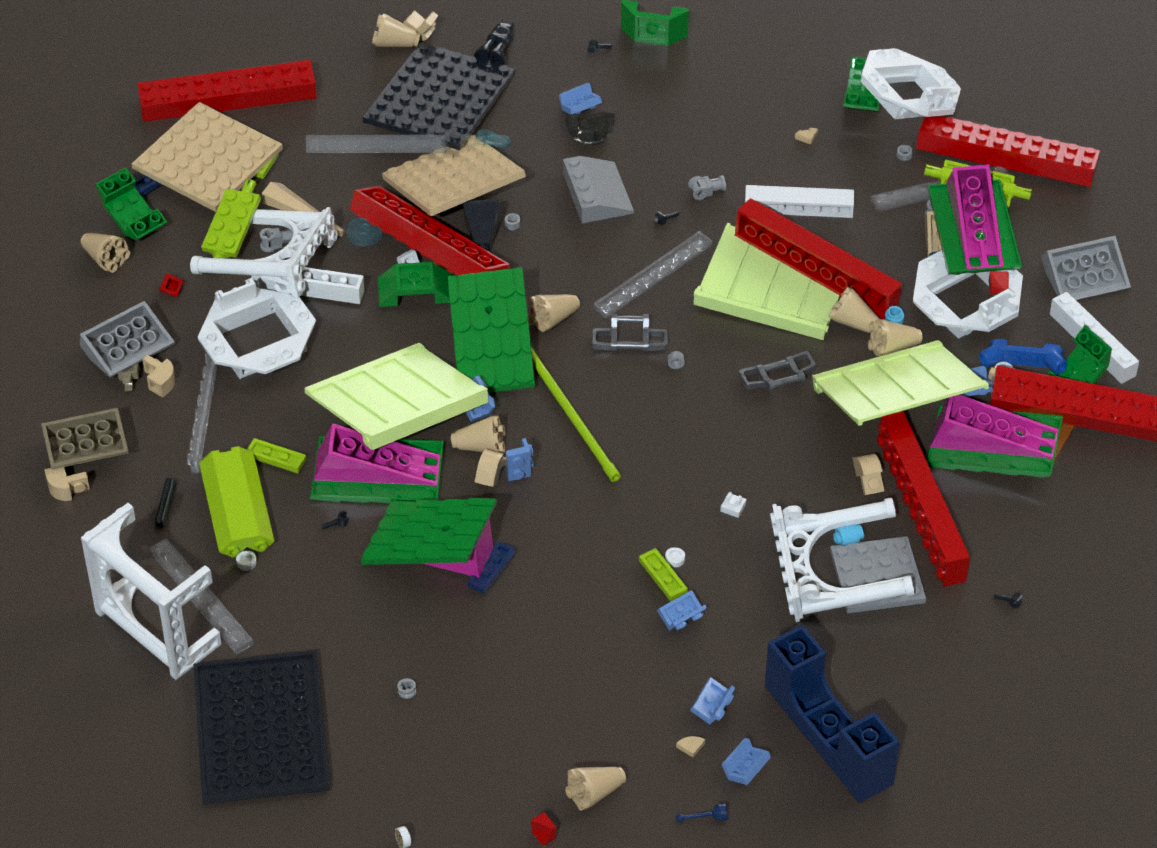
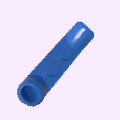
M994 339L990 342L988 348L980 351L979 355L981 364L986 368L999 362H1008L1013 365L1049 368L1056 375L1063 373L1067 368V360L1063 357L1064 351L1059 345L1045 343L1044 348L1008 345L1007 340Z

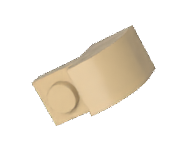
M414 10L403 24L420 34L419 41H425L434 31V26L436 25L434 21L438 15L433 11L424 19Z
M147 355L143 358L144 371L149 374L147 376L148 388L163 398L175 385L173 365L168 359L161 363L158 359Z
M487 449L483 451L478 463L475 483L491 487L498 484L500 470L506 465V457H503V453Z
M868 454L853 457L856 477L860 476L863 494L869 495L884 492L881 477L882 468L877 455Z
M64 467L53 470L51 468L44 469L49 492L58 500L71 501V494L90 490L86 472L66 476Z

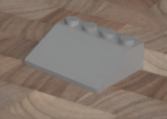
M584 156L563 159V176L582 224L634 214L615 162Z
M1116 236L1048 250L1041 256L1046 275L1057 296L1068 292L1075 300H1081L1131 288Z
M145 301L80 334V346L83 351L110 378L143 361V358L147 355L153 356L175 344Z

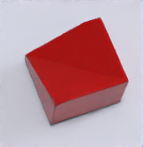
M990 271L988 279L990 294H999L1009 288V275L1007 271Z
M167 273L164 275L158 291L177 298L184 280Z
M543 812L531 820V832L543 846L556 839V825L546 813Z

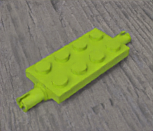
M949 160L944 161L942 168L926 164L924 176L938 178L940 184H946L953 167L970 165ZM990 170L991 180L1000 179L1007 209H1009L1013 196L1027 200L1030 199L1032 189L1016 186L1014 184L1015 176Z
M246 179L242 191L225 190L201 246L202 251L211 253L213 258L227 259L228 257H237L261 200L259 194L253 193L256 186L254 180L249 182V179Z

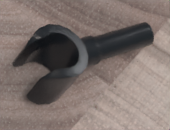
M591 40L587 51L594 54L597 49H611L612 45L598 44L597 41Z
M658 211L655 214L658 218L654 221L664 225L668 219L679 216V212L676 211L664 215Z
M340 511L337 519L322 524V528L325 529L337 524L341 527L347 526L349 522V517H346L347 512Z
M1015 593L1012 597L994 594V598L1009 602L1013 608H1018L1023 603L1021 600L1023 595L1020 593Z

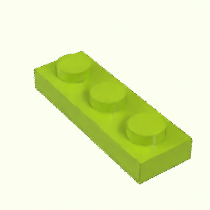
M256 438L253 439L247 450L254 453L255 460L295 473L300 472L307 460L305 454Z
M656 548L639 556V562L670 602L688 592V588Z

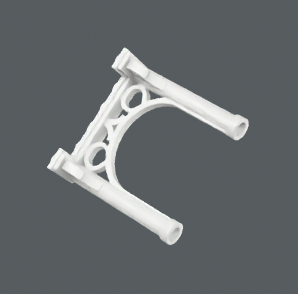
M327 207L325 210L323 209L322 212L257 209L251 224L280 225L292 230L293 237L286 247L271 256L255 260L203 258L202 256H193L191 259L190 269L192 274L216 273L260 276L261 278L276 282L274 287L278 292L291 293L295 299H298L305 290V281L301 273L305 266L308 265L316 249L322 242H324V245H327V248H331L337 240L338 234L334 227V216L331 213L330 207Z
M892 498L884 499L882 502L821 514H802V509L795 505L788 506L783 511L781 506L772 505L774 512L770 513L773 532L775 537L779 536V540H775L777 551H782V555L779 556L781 568L785 567V571H782L783 581L788 583L789 586L785 587L790 615H795L796 622H800V619L805 614L906 595V597L914 595L910 575L849 588H838L821 581L814 574L810 566L811 549L817 539L824 533L843 526L896 517ZM814 531L811 535H809V534L806 533V532ZM797 538H802L806 543L802 547L793 546V541ZM790 552L800 555L799 559L792 562ZM794 572H799L804 575L798 580L797 583Z

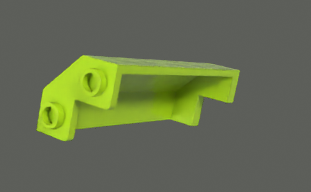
M239 446L232 447L231 451L227 452L211 451L199 462L219 552L233 558L246 547L263 552L275 541L254 453Z

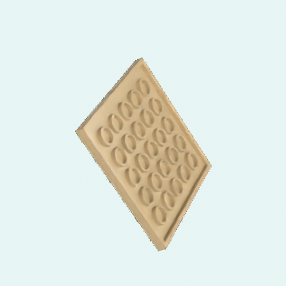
M199 102L132 163V169L216 212L225 190L239 191L244 186L245 180L249 179L250 181L283 149V145Z
M471 135L461 150L449 147L438 148L430 154L421 155L418 159L406 161L403 165L392 167L382 173L383 180L430 216L526 177L525 170L486 142L480 140L476 135Z

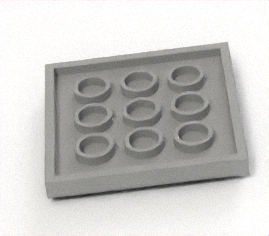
M908 536L852 543L845 546H830V553L840 588L860 586L909 575L912 579L914 595L907 597L902 595L846 606L847 613L926 603V596Z

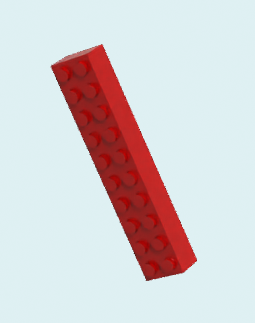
M311 60L137 83L143 122L183 117L199 102L220 112L317 99Z
M943 116L924 117L918 133L916 147L918 150L1091 187L1100 150L1091 147L1077 146L1072 143L1068 144L1058 140L1045 139L1040 136H1031L1022 132L1008 131L1004 128L999 129L989 125H980L971 121H962L953 117Z
M374 186L354 191L350 206L351 211L355 212L358 217L368 220L371 225L378 226L383 232L391 234L396 240L404 242L409 248L419 251L422 256L432 259L435 264L442 265L448 272L463 275L509 269V263L384 188Z
M751 198L737 210L734 236L840 296L847 287L854 289L880 319L885 320V313L890 307L898 306L902 283Z
M998 365L996 367L989 401L991 406L1005 411L1062 415L1063 424L1157 442V396Z
M904 411L882 416L880 423H878L879 436L876 437L879 447H882L884 460L888 461L890 474L895 477L896 487L902 492L903 503L909 508L911 520L914 519L916 532L922 537L923 548L927 549L929 553V561L935 566L937 579L941 580L943 587L966 582L970 556Z

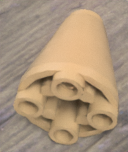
M379 14L376 25L379 29L374 31L372 44H375V47H417L420 34L416 33V30L387 14Z
M86 233L81 238L83 248L105 271L115 272L130 256L126 241L119 236Z
M847 287L842 293L840 300H837L832 307L828 317L835 322L869 334L871 333L869 329L870 322L879 319V317L854 289Z
M570 294L536 295L530 297L528 300V321L530 324H534L540 331H548L579 309V299L577 296Z
M884 319L870 322L869 329L871 333L868 348L876 356L905 350L922 342V332L915 327Z
M491 416L459 429L455 433H451V443L453 448H458L459 450L483 452L487 449L505 453V443L502 440V436H505V427L503 424L500 425L499 416Z
M582 767L568 770V786L565 788L568 798H572L579 810L582 811L592 807L621 787L626 782V775L621 767Z

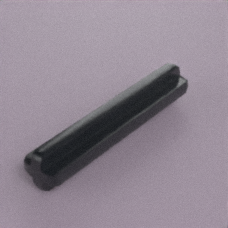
M167 478L165 480L155 517V526L164 527L166 525L176 487V480L174 478Z

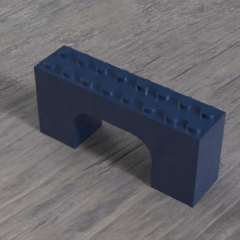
M801 625L768 642L765 687L858 803H861L894 785L900 741L876 712L856 722L832 694L826 682L824 673L826 652L808 630Z

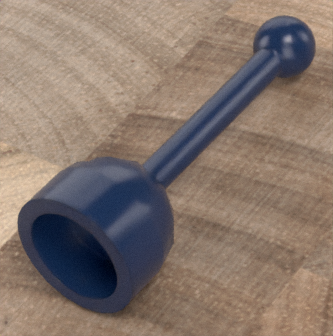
M726 804L715 805L712 812L690 815L678 814L676 820L683 822L685 819L713 816L718 821L728 820Z

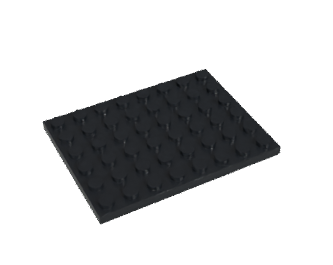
M420 42L365 113L363 123L461 150L513 78L515 69Z
M316 651L193 664L203 805L330 791Z

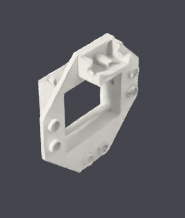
M895 48L870 50L860 80L894 119L953 115L961 90L956 81L942 67ZM915 81L923 90L920 99L903 100L888 83Z
M941 250L919 262L913 303L936 325L946 326L958 339L970 334L973 330L990 332L1018 316L1023 275L1017 270H1001L1008 272L1009 288L979 304L978 311L961 320L936 294L973 274L979 276L989 286L990 272L948 275Z
M249 278L245 280V285L235 287L233 290L225 293L221 290L215 292L214 303L198 335V340L215 364L232 367L239 379L256 372L267 374L299 361L302 353L307 352L306 344L316 319L300 297L295 299L291 294L256 288L253 279ZM275 312L291 336L238 358L222 333Z

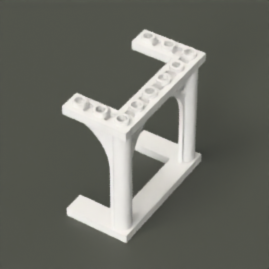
M127 503L81 537L95 612L100 617L104 614L110 617L167 665L170 670V676L177 680L191 669L194 663L200 662L221 645L220 632L213 628L188 648L181 607L212 583L211 570L207 566H203L172 591L168 590L129 558L120 545V531L135 521L134 508ZM110 569L116 570L123 578L112 584ZM137 589L159 606L165 644L143 627L135 618L132 612V599Z

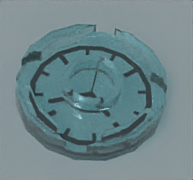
M486 129L477 131L476 138L486 144L500 148H509L510 138L503 134L497 135L495 131Z
M357 217L347 225L346 233L348 240L352 244L366 247L378 243L382 238L383 231L378 226L371 225L368 220Z

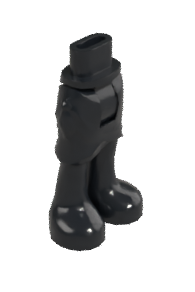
M506 20L498 23L487 36L486 43L475 51L474 57L486 61L490 57L491 62L505 65L506 57L503 51L513 39L514 23Z

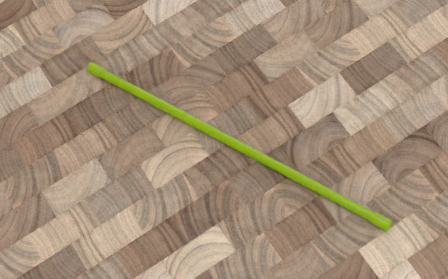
M531 347L534 368L593 452L611 482L618 481L621 474L614 464L610 462Z

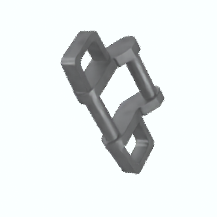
M612 314L611 328L593 329V349L617 351V349H643V351L667 349V330L649 329V314H643V316H617V314ZM617 323L643 324V342H617ZM611 336V343L597 342L596 337ZM649 336L663 337L664 342L649 344Z
M804 351L785 357L784 360L740 369L739 377L746 389L764 388L770 392L781 386L795 382H805V375L815 370V362L809 351ZM806 359L809 366L799 370L795 362ZM787 367L791 374L789 377L773 381V379H769L766 372ZM757 374L760 381L749 382L745 376Z

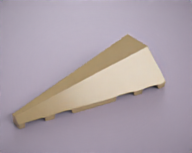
M270 182L262 192L263 204L283 211L319 212L281 183ZM334 223L338 236L343 237L345 230Z

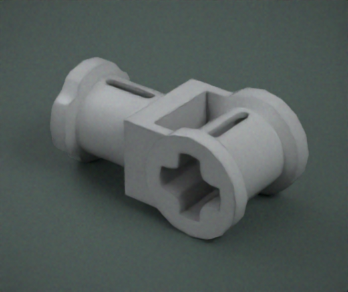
M723 175L714 179H709L708 176H695L688 182V186L692 189L693 197L696 200L712 196L713 191L726 190V182Z
M265 228L261 230V250L273 252L276 249L282 248V244L291 241L293 237L292 230L280 231L279 228Z

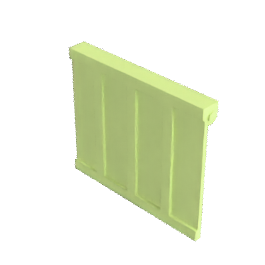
M727 223L702 283L694 291L693 305L824 340L831 321L828 315L836 301L839 300L840 295L734 236L735 227Z
M939 340L812 375L814 390L818 394L824 391L859 426L864 421L973 390L989 389L987 381L978 377L948 351Z
M421 343L414 344L305 387V394L361 433L364 444L371 450L488 403L486 387L478 385L429 352Z

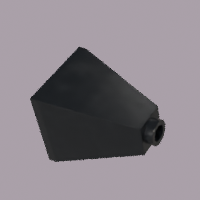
M471 200L464 202V219L472 242L490 251L501 222L500 200Z

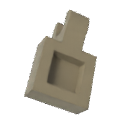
M139 363L118 373L119 380L125 384V391H133V379H138Z

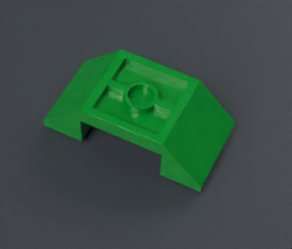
M621 1V29L634 41L669 46L688 37L689 9L672 7L669 16L639 12V2Z
M852 57L843 107L879 112L880 102L860 81L866 58Z
M125 167L96 183L95 186L104 208L122 232L130 238L139 240L167 224V221L157 208L153 211L135 189L136 180Z
M434 262L395 264L378 277L379 307L398 306L397 296L434 294L435 304L450 303L448 276L452 275Z
M1084 325L1073 339L1078 345L1066 359V370L1058 375L1049 370L1046 375L1095 384L1109 367L1112 348Z

